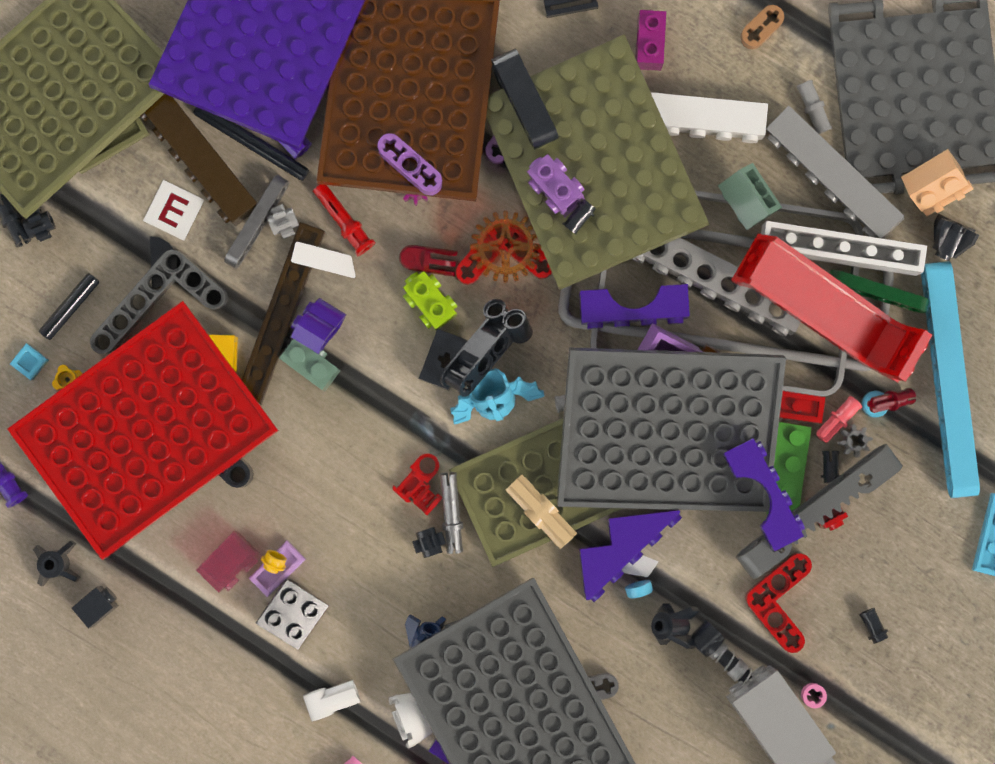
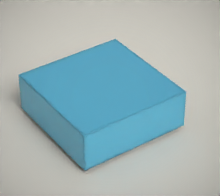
M26 343L10 365L33 381L49 359Z

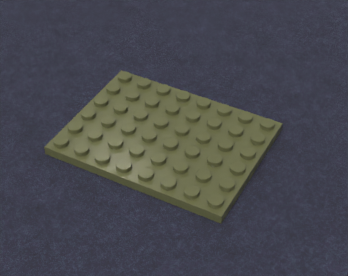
M44 0L0 40V191L26 219L164 95V93L149 87V82L162 57L163 51L115 0Z
M625 34L530 76L559 136V139L540 148L533 149L504 88L489 95L487 120L560 290L709 225L708 219ZM547 154L553 161L558 158L567 168L565 174L571 180L575 177L585 189L582 191L585 200L596 208L593 212L594 217H589L577 232V235L563 225L573 211L566 217L560 212L555 214L545 203L548 198L543 192L538 195L528 182L531 179L527 171L530 169L531 163L537 158H543Z

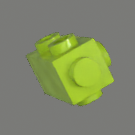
M424 271L421 274L415 272L405 280L406 285L403 289L406 294L403 297L411 308L415 306L419 308L422 312L419 318L428 329L433 327L437 331V329L442 328L457 316L454 309L458 306L449 295L444 297L438 290L441 284L433 274L428 276Z

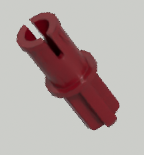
M912 388L896 392L888 390L883 395L872 397L867 402V406L870 407L872 413L885 410L896 411L899 407L914 404L916 399H908L916 397V393Z

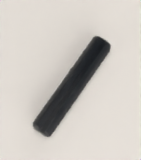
M90 273L86 274L39 329V333L46 339L51 340L97 287L99 280Z

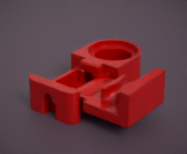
M423 454L410 466L412 469L410 474L398 487L393 485L392 489L407 503L411 502L409 499L411 497L414 500L413 503L425 515H428L442 500V496L439 493L435 495L429 490L431 486L423 483L424 481L428 483L439 470L438 459L432 454ZM431 458L434 460L435 469L433 472L424 473L421 471L420 462L422 459ZM436 496L435 500L428 507H426Z

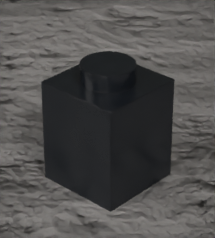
M98 586L71 609L89 629L95 627L119 605L115 602L117 597L108 587Z

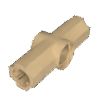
M523 475L519 476L506 489L507 493L523 508L524 514L539 530L542 529L560 549L577 534L558 513L559 510L544 494L541 495Z

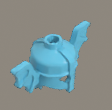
M497 368L491 369L469 396H458V404L450 408L451 414L454 415L453 423L459 424L470 420L471 411L474 407L486 419L503 420L515 406V395H520L527 401H532L544 397V391L538 388L536 381L528 383L523 381L521 377H517L515 381L508 382L504 372Z

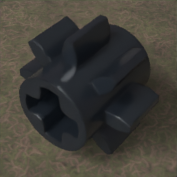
M38 208L27 219L22 220L28 237L30 239L36 237L40 242L51 238L50 231L56 229L54 220L48 210L42 212Z
M435 527L416 533L418 540L412 541L416 554L422 552L423 558H427L443 552L441 545L446 544L443 532L436 533Z

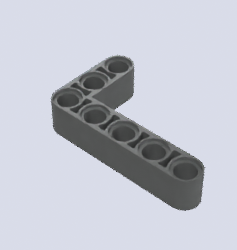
M177 250L166 251L90 338L91 348L98 354H107L116 350L175 281L209 309H220L225 306L228 301L227 292L184 253ZM172 255H178L181 260L179 268L175 270L168 266V259ZM193 272H197L201 277V283L197 287H192L188 283V277ZM158 274L163 279V285L160 289L155 290L150 282L151 278ZM212 290H217L221 294V301L217 305L211 304L208 300V294ZM139 294L146 301L145 306L140 310L135 308L133 304V299ZM121 314L126 316L128 320V325L123 330L116 326V318ZM103 334L110 338V346L107 349H102L98 343L99 337Z

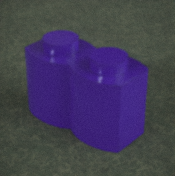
M321 298L317 299L315 303L310 301L303 311V316L299 314L292 323L291 328L294 331L291 338L319 354L338 332L347 314Z

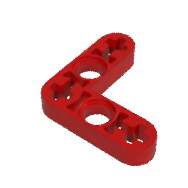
M504 220L496 221L456 268V276L460 283L464 285L474 284L500 253L505 251L538 279H546L552 274L549 264H547V269L549 270L547 273L544 271L538 273L536 271L538 266L533 261H531L530 265L525 263L531 259L534 251L539 254L535 259L540 263L547 261L539 247L513 225ZM497 227L500 229L508 228L507 235L511 239H513L514 234L519 237L512 242L510 248L505 246L509 243L506 238H496L497 231L495 229ZM518 243H525L529 246L530 252L527 256L519 257L515 254L514 248ZM481 246H488L492 249V256L488 260H482L478 257L477 251ZM473 256L475 261L483 265V267L479 269L476 266L473 269L474 277L472 279L470 277L463 279L461 269L463 267L468 269L473 264V261L469 260Z
M802 553L790 555L751 587L745 596L747 606L777 643L790 653L801 651L805 644V638L776 600L810 573L812 562L807 555ZM795 559L800 561L804 559V570H795L791 574L795 579L791 581L790 576L782 569L786 566L787 570L790 571L795 566L793 562ZM777 574H781L786 580L785 586L780 590L774 589L771 585L772 578ZM766 583L767 588L775 595L771 598L770 594L767 593L762 598L764 603L761 606L757 603L753 605V593L762 594L766 590L762 588V585ZM773 612H778L782 616V623L778 627H771L768 624V616ZM787 624L791 626L786 629L787 632L792 636H798L796 639L797 646L795 647L792 645L786 646L788 639L783 633L779 637L776 634L784 630Z

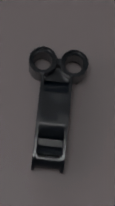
M501 299L488 301L483 307L486 320L445 367L440 377L441 384L445 387L450 386L454 388L462 397L472 393L513 342L517 344L525 343L532 337V327L522 310L512 309L509 311L505 302Z

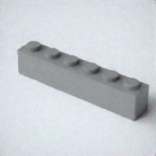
M790 106L766 128L770 134L767 139L777 149L782 146L788 152L786 157L796 167L801 164L807 170L805 176L813 184H822L827 189L824 194L834 204L839 201L845 207L843 212L853 222L858 219L865 226L862 231L868 237L885 239L904 220V215Z

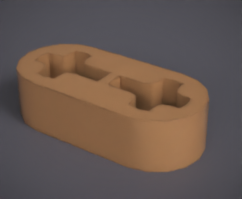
M769 5L746 25L740 37L743 46L747 49H757L777 31L784 21L782 9L775 5ZM766 13L769 15L775 13L777 15L775 19L777 23L772 21L765 26L763 23L768 17ZM759 28L761 32L757 36L758 42L756 40L750 42L747 39L749 36L748 31L754 33Z

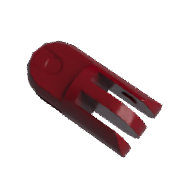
M407 245L399 254L401 265L408 270L455 276V271L432 268L430 264L456 267L457 261L431 257V253L457 256L458 251Z

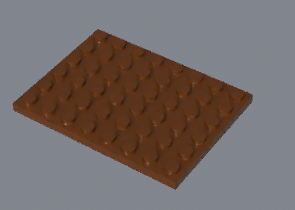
M365 0L330 78L317 184L476 202L492 73L491 59L494 56L500 0ZM394 134L398 136L440 173L442 187L437 194H423L380 156L378 141L383 135ZM393 142L391 145L385 143V152L392 150L397 155L395 160L397 162L400 154L395 150V143ZM407 158L402 163V167L407 171L415 170L418 165L417 161L413 158ZM423 167L419 175L425 179V186L432 185L434 187L435 177L428 179L423 175V170L425 169Z

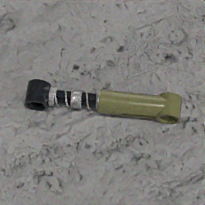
M707 620L691 634V637L697 644L696 648L706 658L716 659L715 663L719 662L725 668L724 671L727 670V674L731 679L745 683L752 678V669L748 668V665L741 658H737L735 652L728 649V645L724 642L725 638Z

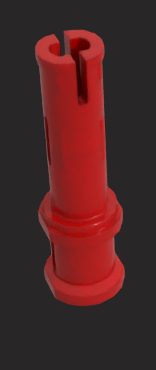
M320 184L312 191L341 228V236L350 242L356 250L355 254L357 257L363 255L375 245L374 239H370L361 228V222L353 220L327 185Z

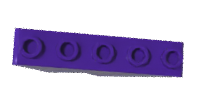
M680 510L607 518L611 545L579 548L585 599H591L593 602L599 599L605 592L603 587L609 581L614 584L624 574L622 569L629 562L631 565H634L644 555L641 550L648 544L651 547L663 537L660 532L667 525L672 528L681 520Z

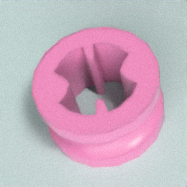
M809 683L801 690V699L804 704L816 709L825 704L827 694L824 688L817 683ZM809 690L820 691L821 695L817 696L819 698L817 702L807 699V695H810L808 693Z

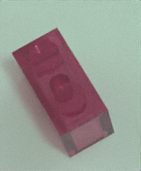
M233 531L196 571L218 593L225 589L229 592L240 581L237 576L243 570L249 572L257 564L258 560L256 557L260 552L238 531Z

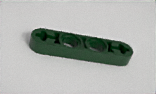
M830 270V275L861 296L909 311L926 313L929 299L843 271Z

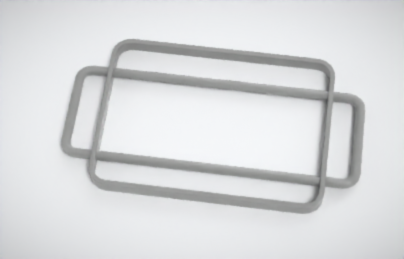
M695 191L698 199L728 203L721 194ZM780 203L782 208L778 211L844 221L852 226L855 235L863 236V228L858 220L853 222L845 213ZM699 229L682 236V238L750 248L755 239ZM851 266L850 274L858 276L859 267ZM607 270L600 272L598 289H604ZM882 271V284L893 287L894 272ZM572 285L561 289L558 304V313L561 320L568 326L587 329V325H581V318L574 317L569 313ZM880 301L879 309L889 316L890 304ZM614 323L603 324L602 329H587L592 330L590 348H597L596 339L598 331L644 338L650 328L631 325L630 327L614 328ZM669 331L699 347H704L707 344L714 349L745 354L784 355L786 360L837 367L836 378L830 389L817 391L783 385V391L825 397L835 393L841 387L845 369L857 371L872 370L855 359L847 358V353L839 349V357Z

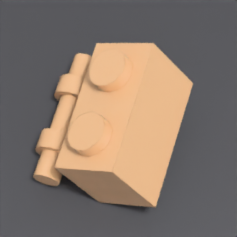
M949 149L901 177L910 198L926 216L934 212L938 214L944 210V206L956 199L960 201L966 197V193L974 189Z

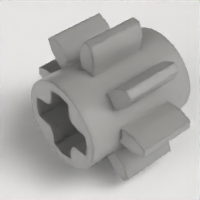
M283 204L271 208L273 215L268 216L267 220L273 234L281 233L283 238L294 235L293 228L299 226L292 207L285 209Z
M855 424L850 425L851 432L840 431L844 437L843 441L837 443L838 445H844L846 448L843 453L844 455L854 451V456L857 458L860 457V450L870 451L867 443L873 440V438L866 436V427L857 431ZM859 436L857 441L860 445L851 446L853 441L850 437Z

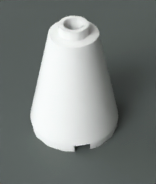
M411 693L389 697V704L395 703L396 711H393L392 715L402 740H409L406 744L407 748L415 746L433 733Z

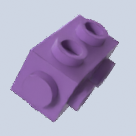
M547 154L545 157H539L531 163L530 169L527 171L531 179L528 183L538 195L543 192L548 198L545 203L555 214L560 212L566 217L577 208V202L581 203L585 199L582 191L585 189L575 177L571 180L565 174L567 168L558 158L553 161Z

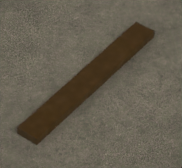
M302 222L299 223L242 377V381L261 406L312 267L291 261L295 243L300 242L320 248L325 235L324 230Z

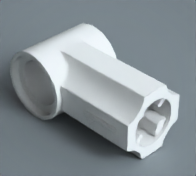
M353 680L328 689L321 688L303 695L311 721L325 718L334 714V711L360 703L359 693Z

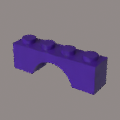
M688 284L660 286L655 299L647 306L637 309H630L619 305L613 300L607 289L582 290L579 293L581 325H587V329H602L603 324L614 323V328L630 327V322H641V326H651L652 323L657 325L659 320H667L669 325L683 324V319L690 317Z
M753 438L723 453L735 478L745 477L753 479L766 490L770 507L768 515L760 525V528L772 551H776L804 537L802 530L805 529V526L798 514L793 516L789 508L792 505V501L786 490L780 491L776 483L780 478L773 465L768 467L764 457L767 456V453L760 441L756 443Z

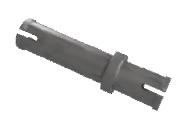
M448 472L440 473L444 510L442 529L446 533V552L448 554H453L454 543L455 554L464 551L461 536L463 522L460 521L457 472H450L449 482Z

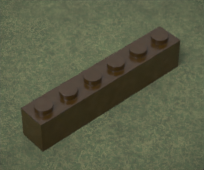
M164 94L140 115L145 122L150 119L155 127L152 131L161 142L166 139L170 144L171 148L168 151L177 162L182 160L188 168L184 171L193 183L197 180L204 188L200 192L208 202L212 203L215 201L220 207L217 213L226 224L231 221L237 226L251 215L258 203L173 97Z

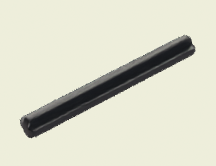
M195 107L193 113L196 117L298 180L303 181L307 177L309 170L301 163L236 123Z

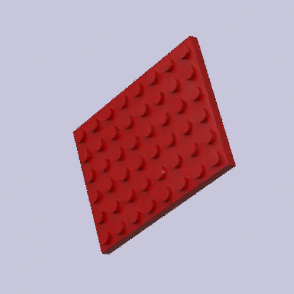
M184 301L173 307L7 428L101 560L106 559L279 431Z

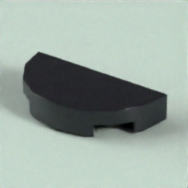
M150 236L151 267L166 251L174 250L170 243L159 237ZM172 255L168 259V266L172 270L177 269L179 264L178 256ZM158 274L152 277V288H161L163 285L162 277Z

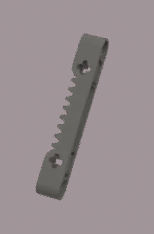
M883 444L871 451L792 511L793 516L799 515L805 526V529L802 530L804 538L807 537V528L813 532L816 531L815 522L821 525L825 524L824 515L833 518L832 509L841 512V502L849 506L851 504L849 496L858 499V492L870 493L902 469L903 465L887 444ZM861 473L866 475L864 477V480L866 481L864 484L859 482V475ZM762 534L736 555V558L749 576L755 579L787 557L791 552L792 543L772 551L767 539Z

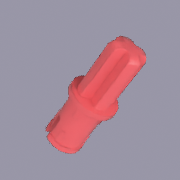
M849 396L835 412L832 411L830 413L831 417L816 431V436L824 443H828L842 427L846 428L848 426L847 422L862 408L860 402L854 397Z

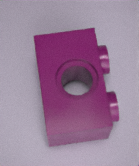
M640 10L635 59L640 70L661 71L663 67L667 11Z

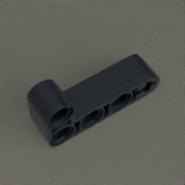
M514 48L491 59L495 78L500 88H504L533 149L535 150L559 139L557 130L517 49Z

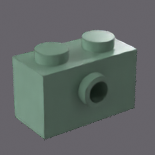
M753 163L738 170L718 185L724 199L730 204L737 215V219L744 225L746 230L761 223L782 208Z
M295 339L292 340L279 358L324 392L341 371L324 359L327 353L323 350L318 354Z

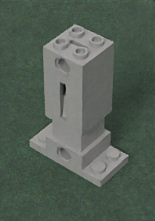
M762 665L751 673L752 678L747 682L743 683L740 681L729 689L730 694L726 698L773 764H836L832 758L836 754L835 750L778 670L770 665L768 667Z

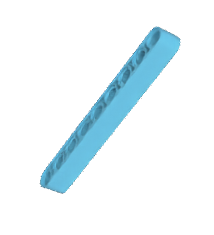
M950 261L926 263L924 265V272L921 273L923 296L929 299L926 320L928 332L932 334L929 344L947 490L950 498L978 496L980 484L953 267Z

